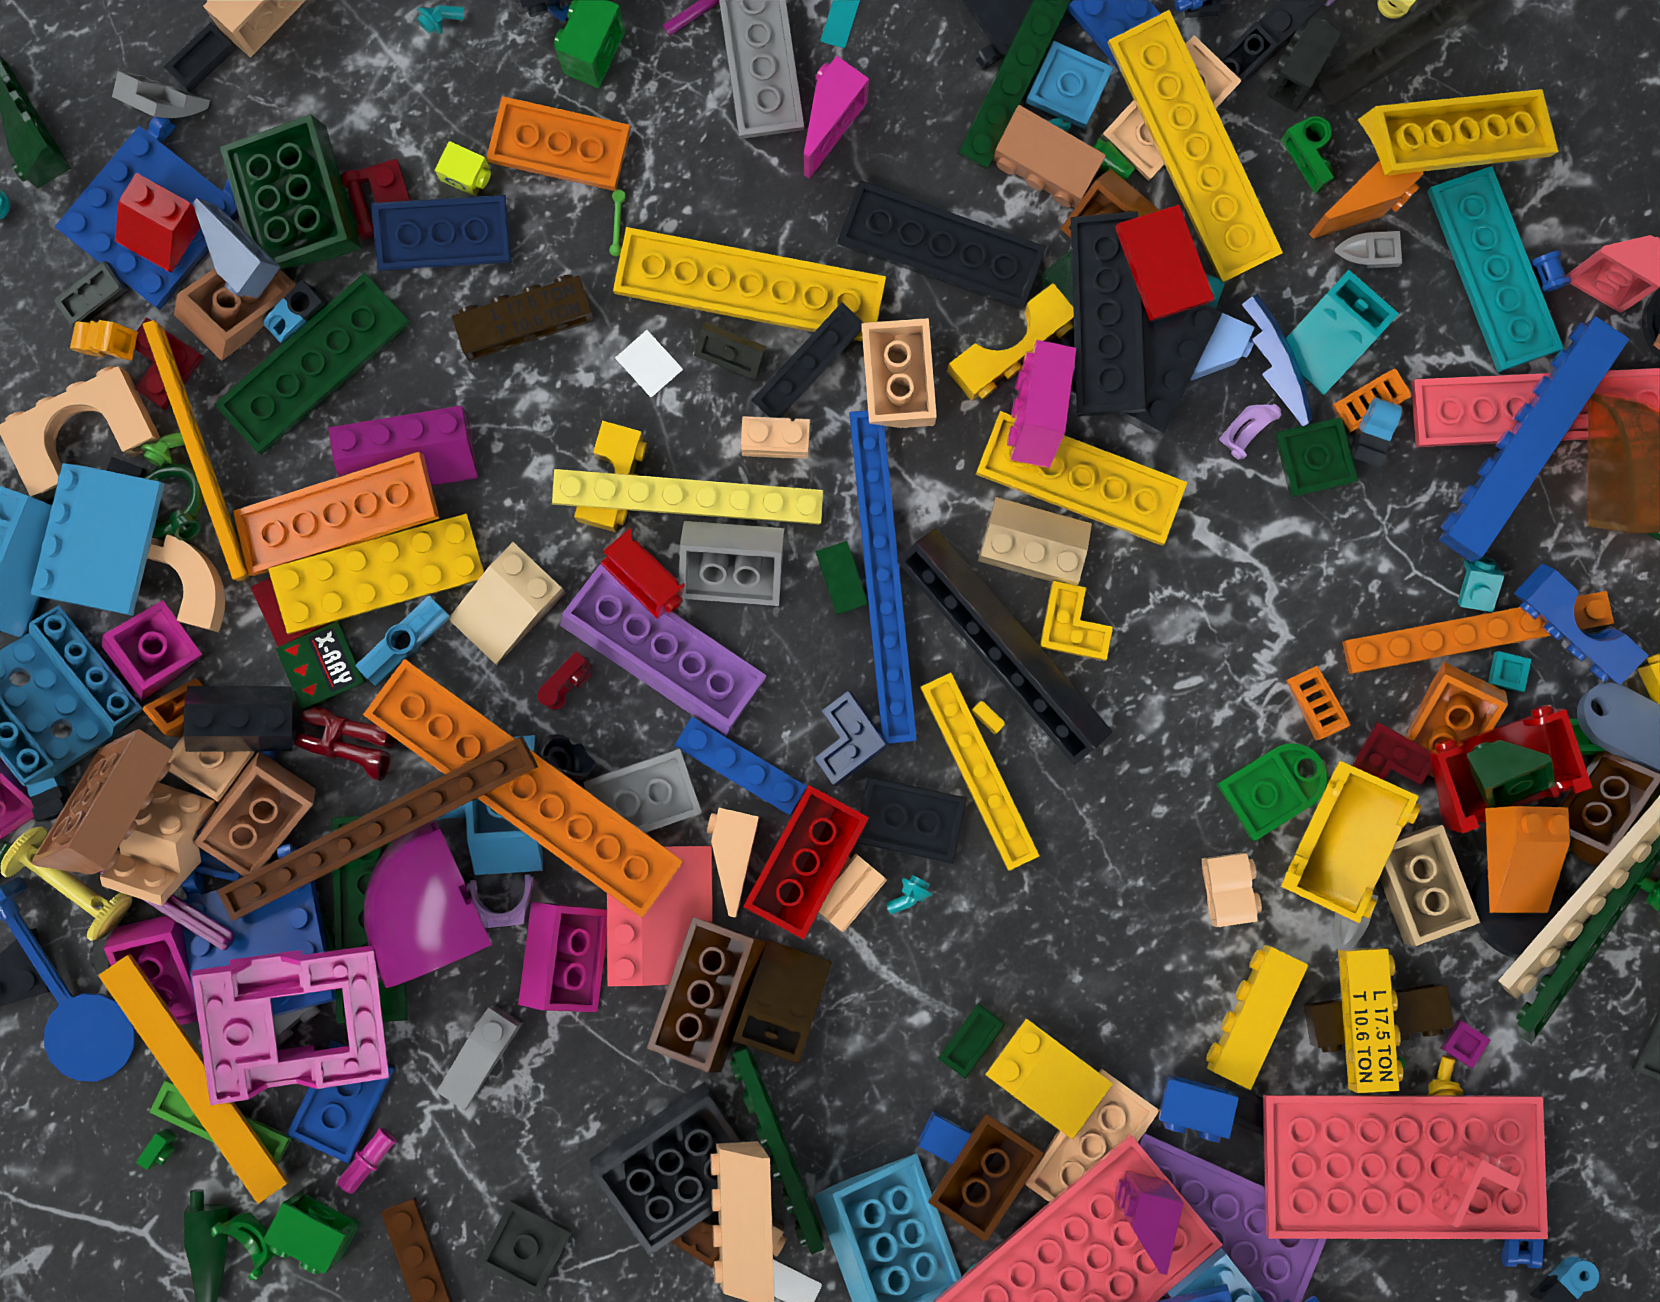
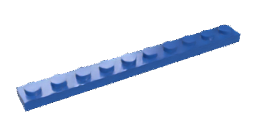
M868 410L849 412L881 733L888 744L917 741L899 564L897 562L898 554L885 428L883 425L869 424Z

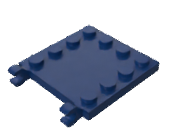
M153 116L148 130L145 131L140 126L136 128L54 227L99 263L103 261L110 262L124 283L160 310L209 252L200 227L175 269L170 273L118 244L115 241L118 201L136 173L190 202L192 205L196 198L217 204L233 221L239 214L229 179H227L225 187L221 191L162 144L163 140L172 133L176 126L168 118Z
M292 844L279 846L277 848L278 858L280 859L299 849L298 846L292 847ZM193 871L181 884L187 896V899L183 901L235 934L234 943L227 950H221L182 925L191 981L192 970L228 966L231 959L302 950L303 955L328 952L315 880L234 921H231L217 890L205 893L204 878L201 873L195 875V871ZM336 990L271 998L273 1017L337 1000Z

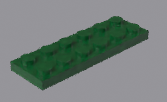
M364 272L214 405L255 451L262 455L411 323Z
M363 816L332 818V832ZM393 841L333 871L335 950L369 946L364 927L366 890L378 860ZM383 981L378 982L382 1021L408 1020L407 982L385 988ZM342 988L336 989L337 1024H346Z
M746 1045L739 1046L735 1049L733 1053L734 1058H731L732 1061L730 1062L733 1074L737 1082L743 1080L747 1090L744 1091L743 1095L746 1107L750 1115L753 1113L757 1114L759 1123H757L756 1132L762 1147L769 1146L772 1155L769 1156L770 1168L775 1180L782 1179L785 1187L782 1188V1198L788 1213L795 1212L798 1219L795 1221V1231L801 1247L808 1245L811 1255L825 1249L823 1231L751 1048Z

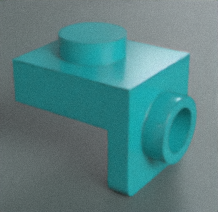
M1482 557L1472 563L1465 559L1463 565L1467 572L1457 601L1459 606L1493 612L1504 579L1502 570L1495 560L1488 557Z

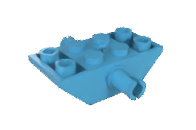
M536 735L523 736L529 749L537 754ZM478 798L436 819L466 818L467 842L475 875L544 871L542 845Z

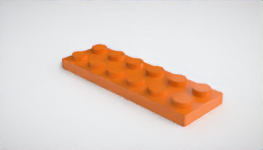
M420 452L233 511L247 573L251 576L269 572L268 568L362 543L439 518L424 454Z

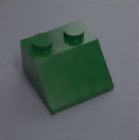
M1502 740L1493 743H1481L1467 754L1472 779L1487 808L1506 807L1556 786L1553 763L1547 754Z

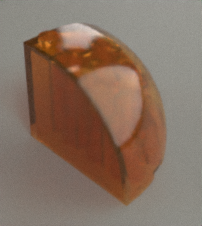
M1593 393L1589 398L1588 526L1624 533L1660 532L1659 407L1633 397L1611 393Z

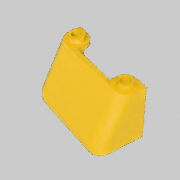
M1338 761L1284 876L1281 887L1357 923H1360L1362 917L1369 919L1377 902L1376 899L1372 898L1374 887L1406 822L1414 824L1422 805L1416 803L1419 796L1347 763Z

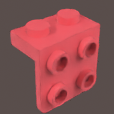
M1460 1150L1458 1156H1453L1448 1164L1446 1173L1449 1176L1444 1187L1439 1188L1433 1197V1215L1458 1228L1463 1221L1482 1176L1516 1192L1521 1179L1510 1174L1512 1166L1482 1152H1480L1477 1158Z

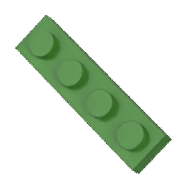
M170 1079L165 1080L149 1113L215 1143ZM244 1115L279 1165L292 1137Z

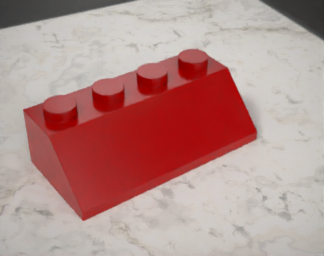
M808 785L743 907L804 940L869 817Z

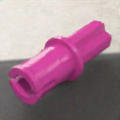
M379 1128L365 1148L355 1153V1160L338 1179L337 1183L342 1190L350 1194L354 1193L372 1170L377 1171L379 1168L377 1164L397 1141L388 1131Z

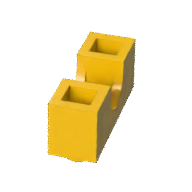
M602 421L593 453L596 459L611 463L615 468V474L638 476V474H634L637 461L642 462L644 459L647 443L643 442L644 437L641 431ZM577 506L574 517L580 523L617 532L618 525H624L628 510Z

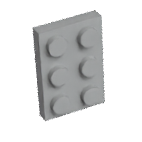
M681 748L583 782L585 789L643 832H648L702 813Z

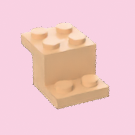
M156 782L151 790L154 792L153 799L144 810L140 809L134 819L137 821L135 830L126 840H122L119 845L121 854L115 864L100 875V879L104 887L162 906L201 863L200 849L197 845L193 844V841L197 837V831L216 810L215 800Z

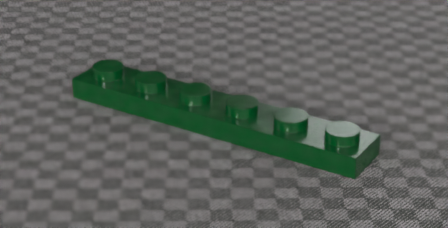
M1032 0L957 152L958 155L984 169L988 168L995 150L1016 108L1020 104L1071 0Z

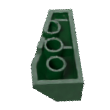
M0 55V113L8 151L15 161L11 166L22 182L28 180L38 189L72 168L7 61Z

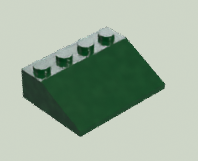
M309 114L220 147L242 228L280 266V269L330 260L362 249L327 127L313 115Z

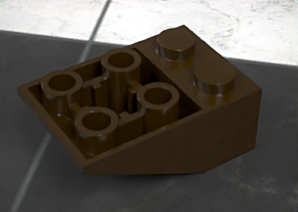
M767 940L733 1041L799 1064L832 961Z

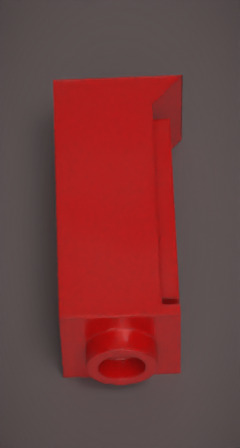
M631 528L604 550L603 553L607 557L601 561V565L655 618L658 619L665 612L671 614L683 602L681 596L685 584L682 583L679 586V581L637 540H632Z

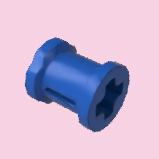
M1560 250L1547 253L1531 261L1532 267L1537 268L1543 283L1541 287L1542 293L1559 289L1571 282L1570 277L1565 275L1559 260L1562 256Z

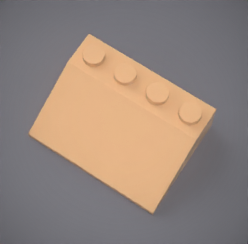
M758 1141L716 1144L717 1153L711 1154L710 1159L711 1174L717 1175L718 1189H712V1210L718 1211L719 1225H713V1246L719 1247L720 1261H714V1281L721 1284L722 1291L726 1295L748 1302H774L770 1158Z

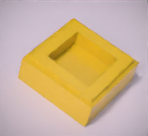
M980 701L970 711L994 735L1005 725V722L984 701Z

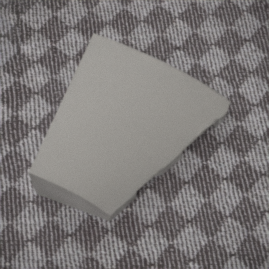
M121 71L117 73L112 94L113 98L149 115L161 118H178L194 115L208 109L210 100L206 98L181 93V89L163 84L151 78Z

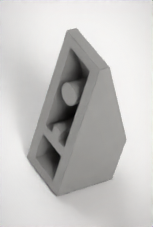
M496 1005L488 1007L436 1092L465 1111L523 1023Z

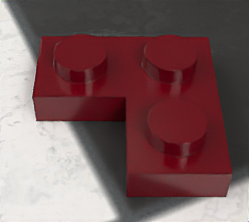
M146 317L137 329L138 335L135 350L154 363L138 383L135 390L166 410L170 405V401L143 327V323L152 321ZM165 330L183 384H185L204 356Z
M1377 721L1351 766L1382 780L1385 779L1390 769H1393L1422 785L1432 769L1431 751Z

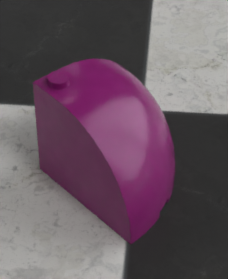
M436 819L395 839L378 860L367 886L364 900L365 933L368 945L374 948L378 982L383 981L385 988L396 986L432 972L492 945L475 905L467 893L466 885Z

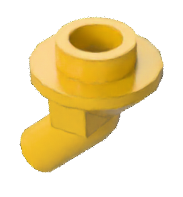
M1442 1055L1437 1079L1432 1080L1428 1084V1095H1463L1460 1084L1451 1081L1455 1058Z

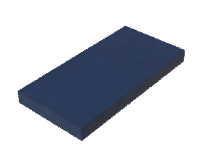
M506 195L371 203L377 270L379 272L512 263Z

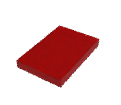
M1180 205L1124 221L1115 226L1150 322L1210 303L1215 299Z

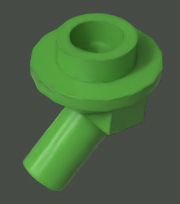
M181 432L160 437L156 442L142 444L141 449L146 452L143 457L147 461L162 467L164 463L168 465L173 462L169 448L182 446L185 443Z

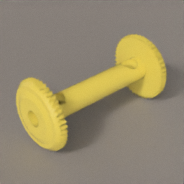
M42 826L27 830L12 844L4 855L0 865L1 874L6 878L11 877L26 866L95 918L87 932V938L90 941L104 938L125 916L131 906L132 896L120 892L112 900L108 901L69 871L33 865L30 863L31 859H33L44 841L47 830Z

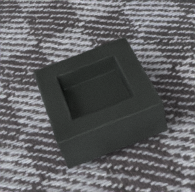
M108 939L93 940V947L90 949V963L95 968L96 975L111 967L104 951V946Z

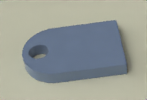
M1602 683L1587 691L1581 697L1577 707L1578 722L1585 736L1598 747L1660 774V705L1616 683ZM1592 701L1602 707L1603 716L1593 712L1591 708Z

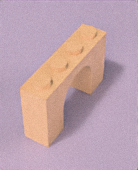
M119 366L103 368L96 373L97 377L86 382L73 383L66 388V392L56 397H45L35 404L36 407L26 412L19 411L10 414L5 418L6 422L0 424V435L30 497L43 502L54 498L58 477L62 468L56 451V438L62 425L70 417L86 411L102 413L122 452L132 458L144 453L141 449L142 444L158 441L160 435L138 391L135 390V384L128 372Z

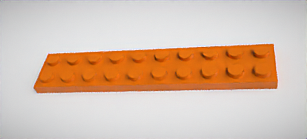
M406 659L401 662L363 713L365 717L443 774H447L515 739ZM532 750L530 751L538 768L478 798L641 918H644L684 862Z

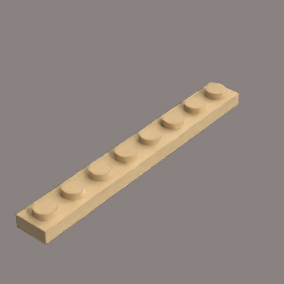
M1660 796L1498 980L1502 987L1514 998L1518 999L1522 993L1526 994L1532 990L1540 972L1545 967H1551L1559 958L1561 948L1568 941L1571 942L1580 935L1583 929L1582 924L1591 914L1596 915L1601 911L1606 903L1605 898L1613 888H1620L1626 882L1629 876L1627 871L1636 861L1641 863L1649 856L1652 850L1651 844L1660 835Z

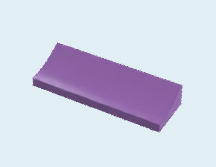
M601 564L561 615V627L724 737L728 735L766 678V675L675 613L668 614L665 612L658 619L655 618Z

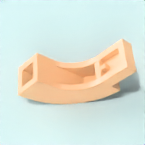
M166 535L165 542L152 538L147 559L169 564L177 571L183 583V600L177 621L219 633L225 611V592L221 577L214 564L199 549L185 541L178 540L174 536Z

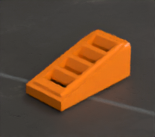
M1395 368L1332 405L1339 418L1342 417L1343 424L1349 433L1359 428L1362 418L1367 412L1359 397L1364 396L1370 405L1375 398L1372 390L1376 388L1382 400L1400 405L1412 396ZM1385 382H1386V384L1388 385L1389 389L1391 390L1392 394L1394 395L1395 399H1393V397H1392V395L1390 394L1389 390H1388L1387 387L1385 386V384H1384ZM1352 402L1361 419L1356 421L1347 404Z
M1318 666L1286 680L1315 741L1351 726L1344 710ZM1314 678L1316 685L1303 691L1300 689V684ZM1320 691L1322 697L1310 703L1307 701V696ZM1326 703L1329 709L1315 715L1313 709ZM1332 715L1335 721L1322 727L1319 721Z

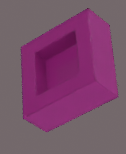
M1457 1020L1440 1049L1473 1069L1491 1039L1465 1022Z

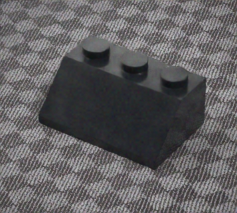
M187 686L183 733L185 751H292V686Z

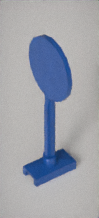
M20 876L0 885L1 921L5 920L59 1004L51 1013L44 1028V1047L50 1062L63 1075L77 1081L97 1082L113 1076L128 1062L134 1050L136 1029L115 999L101 993H82L77 996L71 994L19 913L21 909L14 898L28 887Z

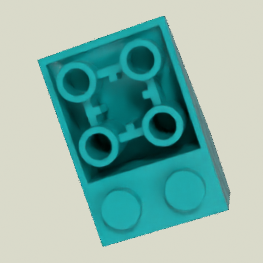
M1348 270L1286 338L1294 353L1302 377L1322 395H1325L1399 313Z

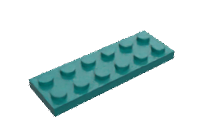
M1490 166L1430 187L1427 193L1497 372L1509 370L1564 349L1493 167Z

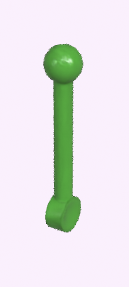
M620 189L612 193V198L615 202L613 244L610 246L609 251L615 257L621 254L622 249L619 245L622 203L626 199L624 191Z

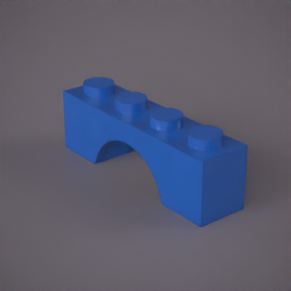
M1542 563L1514 593L1523 602L1519 607L1533 619L1539 616L1546 623L1542 628L1558 641L1563 638L1569 644L1566 650L1581 662L1586 659L1592 665L1589 671L1599 680L1605 683L1609 679L1621 685L1649 655L1626 634L1613 627L1597 633H1583L1577 626L1574 617V605L1579 591L1558 571Z

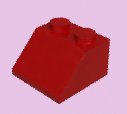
M136 173L118 201L115 241L172 273L201 226L195 208L190 202Z

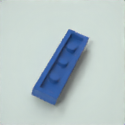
M691 717L674 745L788 815H791L807 788L806 785Z

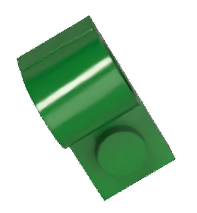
M1313 116L1287 129L1281 139L1284 147L1315 195L1326 189L1334 179L1329 161L1324 157L1321 158L1319 155L1332 134L1329 122L1320 116ZM1306 132L1316 134L1319 141L1313 142L1309 140Z

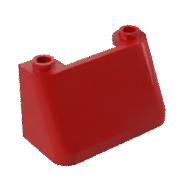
M1551 704L1540 706L1531 710L1532 716L1457 742L1455 738H1450L1436 743V749L1430 752L1440 815L1445 828L1466 833L1480 828L1478 822H1486L1485 808L1487 806L1472 779L1467 754L1475 746L1484 742L1493 743L1502 740L1547 754L1552 760L1556 786L1506 807L1522 806L1544 797L1555 798L1560 796L1559 793L1570 790L1569 787H1572L1574 793L1593 788L1567 710L1553 709Z

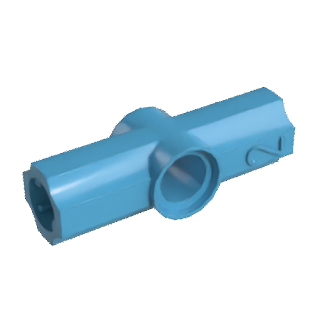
M429 595L398 625L389 628L385 638L355 666L373 685L378 687L398 668L404 659L417 654L421 645L451 616ZM402 633H409L411 638L409 646L399 650L396 646L397 637Z

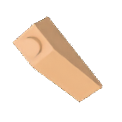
M719 808L717 814L711 813L707 833L713 834L711 843L728 915L736 918L760 817Z

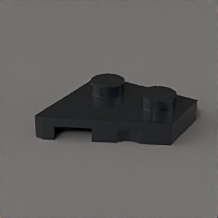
M30 929L40 944L37 929ZM17 939L0 953V1006L51 992Z

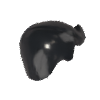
M560 734L546 735L542 741L539 756L578 785L586 780L592 773V770H594L596 762L587 754L582 743L571 744L569 738Z

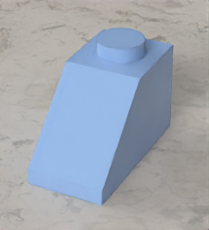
M1222 313L1190 380L1233 366L1242 356L1247 358L1254 345L1250 337L1255 327Z

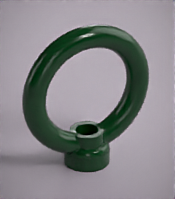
M168 464L158 467L148 473L144 479L161 482L170 477L183 478L190 485L191 496L186 508L173 512L169 522L155 523L152 536L165 537L166 535L174 534L178 540H190L201 530V524L196 517L204 502L195 471L183 464Z

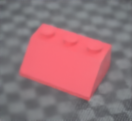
M1648 235L1603 246L1566 276L1570 277V284L1617 312L1622 313L1660 287V237Z

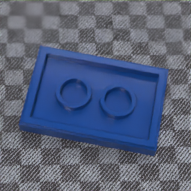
M332 1039L327 1049L349 1045ZM388 1064L389 1078L320 1089L309 1087L287 1135L349 1164L357 1151L396 1067Z

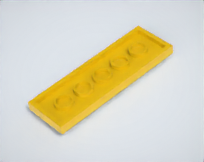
M1002 411L999 412L976 475L1161 546L1165 544L1188 482L1065 435L1050 468L1010 460L1012 446H1007V439L1010 427L1014 426L1015 418H1012L1010 414Z
M467 513L268 568L287 634L478 581L484 573Z

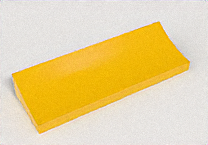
M1542 89L1375 106L1358 119L1375 147L1384 176L1551 157L1559 152Z

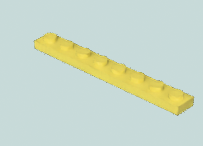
M554 469L552 505L816 525L821 524L823 490L561 469Z

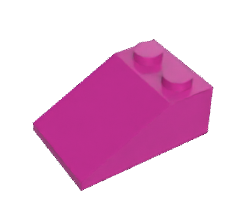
M838 56L834 58L831 64L826 62L820 68L815 78L817 83L804 149V176L809 179L868 103L869 78Z
M165 915L114 928L104 946V951L110 965L112 966L125 956L131 954L179 1024L184 1025L197 1022L198 1016L182 925Z

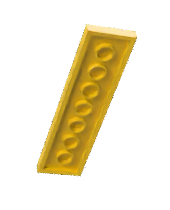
M1170 10L1110 39L1107 43L1217 277L1223 283L1282 254L1279 243Z
M626 227L613 292L614 294L815 332L841 302L864 323L877 322L886 276ZM862 331L854 340L863 341Z

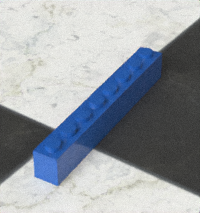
M1595 316L1585 324L1580 322L1573 329L1568 337L1572 340L1567 350L1561 349L1550 364L1554 369L1548 377L1543 376L1532 390L1535 397L1531 403H1525L1516 413L1514 420L1517 421V424L1512 431L1506 430L1495 445L1499 450L1494 458L1488 457L1477 472L1481 477L1475 486L1470 484L1460 496L1459 501L1462 505L1456 513L1452 511L1441 524L1440 528L1444 531L1438 540L1471 563L1484 556L1629 341L1628 337Z

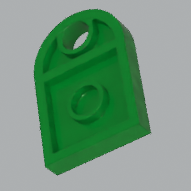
M1291 743L1271 749L1216 785L1249 838L1254 842L1314 805L1325 791L1327 772L1322 759L1315 751L1307 746ZM1302 759H1308L1314 765V773L1310 778H1304L1298 773L1297 767Z

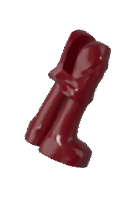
M312 707L302 711V721L326 728L322 739H318L313 735L297 733L294 745L311 753L324 755L334 760L340 757L363 766L368 777L373 780L382 781L385 778L390 766L389 752L358 746L340 740L343 735L391 749L397 739L376 724L361 723L349 720L347 717L335 716L324 708Z

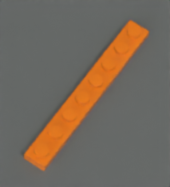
M1607 591L1577 596L1574 605V617L1580 630L1614 624ZM1519 607L1346 640L1342 643L1349 674H1355L1551 635L1542 628L1546 623L1539 616L1533 619Z

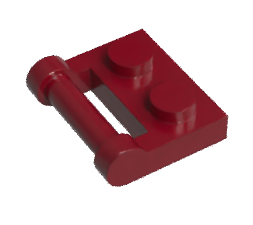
M397 158L361 170H349L340 175L343 186L348 188L359 224L356 228L360 239L374 237L373 222L368 212L361 184L370 183L376 203L411 201Z
M575 651L539 689L537 694L539 702L552 710L562 709L566 704L565 695L574 686L579 689L592 676L589 670L593 665Z

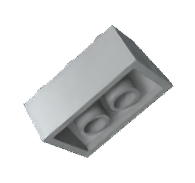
M684 521L680 541L679 586L684 583L685 587L681 598L779 606L784 528Z

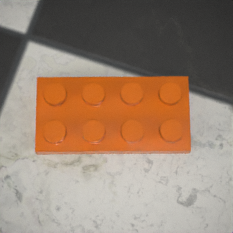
M502 96L486 159L488 163L616 191L631 127L629 124Z

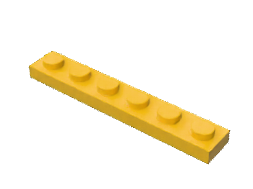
M952 673L921 686L920 689L1007 870L1010 871L1039 857L1036 847Z

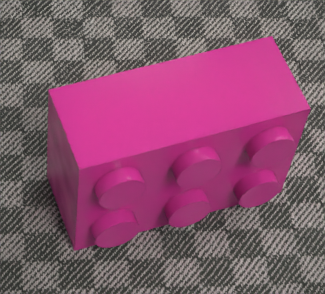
M1036 340L1033 351L1026 352L1022 370L1018 372L1015 390H1019L1018 398L1014 400L1011 417L1015 418L1014 426L1010 427L1007 439V446H1012L1010 460L1050 468L1065 434L1076 348Z

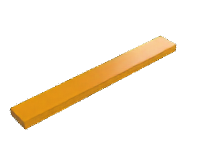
M155 320L143 323L232 579L236 581L248 579L251 575L247 573L241 545L164 327Z
M131 954L125 956L100 973L98 976L256 1203H261L289 1182L288 1178L235 1102L210 1105L204 1058Z

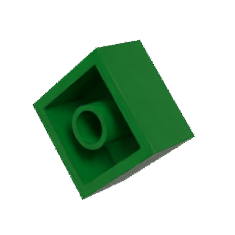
M573 0L567 14L569 20L565 29H559L554 40V48L563 74L599 89L626 32L620 6L608 0Z
M300 1191L281 1204L262 1242L270 1245V1251L280 1257L288 1258L291 1256L301 1262L300 1266L306 1271L313 1274H320V1272L326 1274L343 1258L360 1222Z

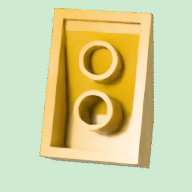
M1027 1018L985 1074L1072 1140L1113 1085L1111 1081Z

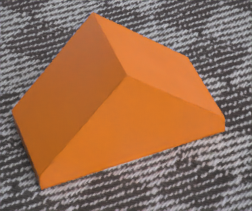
M197 678L145 705L142 709L164 735L178 738L183 735L187 686H203Z

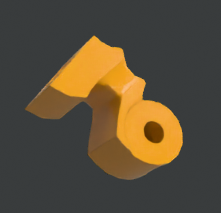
M103 320L98 322L90 321V323L75 322L70 349L96 357H105L106 353L116 358L132 361L138 332L115 322Z

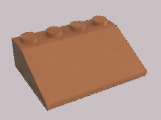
M140 729L100 747L30 863L38 867L85 874H95L105 869H110L120 855V851L117 850L123 839L126 840L137 826V821L134 819L140 809L144 810L153 799L154 792L151 790L156 781L162 780L169 771L171 764L168 761L174 751Z

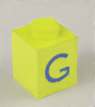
M450 141L435 168L440 181L475 197L480 188L484 189L487 186L491 176L490 167L485 157Z

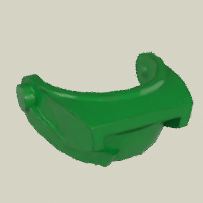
M251 1212L237 1215L223 1224L218 1222L211 1229L213 1238L220 1233L228 1234L237 1239L247 1249L254 1264V1270L248 1276L250 1280L256 1281L264 1273L263 1268L274 1256V1253L270 1251V1245L262 1242L267 1230Z

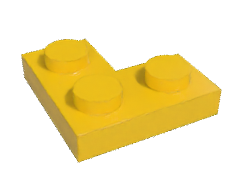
M1053 581L1039 647L1106 661L1113 627L1080 620L1086 587Z

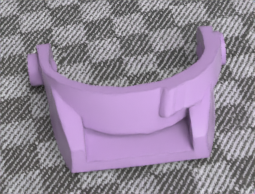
M1275 404L1248 406L1227 428L1219 440L1232 451L1231 454L1236 459H1244L1247 456L1244 451L1247 445L1265 426L1280 418L1282 415L1281 409ZM1250 419L1251 421L1248 422L1245 426H1243V427L1240 429V431L1237 433V435L1235 436V434H1236V432L1238 431V429H1239L1245 422H1247V421Z
M530 874L525 875L524 896L513 910L506 913L493 912L485 907L478 897L476 880H470V883L467 884L468 894L472 896L473 903L484 928L527 923L532 888L535 886L534 877H531Z

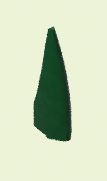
M203 1189L190 1191V1205L187 1206L184 1212V1247L191 1272L195 1302H217L226 1262L228 1234L220 1233L213 1238L211 1229L218 1222L223 1224L229 1221V1206L204 1204Z

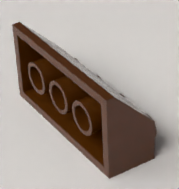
M693 917L647 1049L708 1073L722 1072L766 941Z

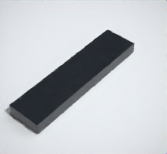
M841 302L751 401L769 418H781L862 331L861 324L864 322Z

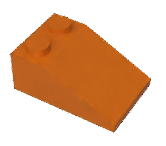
M1377 162L1324 214L1309 235L1314 239L1381 218L1390 209L1396 213L1420 188L1416 182L1424 173L1413 172L1384 176L1381 162Z
M1443 662L1430 684L1405 737L1433 751L1436 749L1435 744L1440 741L1455 738L1457 742L1492 730L1508 705L1506 691ZM1433 767L1428 774L1434 777Z
M1528 806L1485 808L1490 913H1548L1570 844L1568 808Z

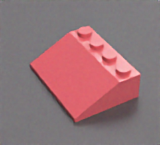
M712 846L665 847L684 862L644 918L635 914L607 893L608 986L669 985L692 918L696 917L713 923Z

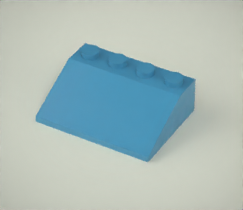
M62 463L30 595L133 616L165 483L86 466Z

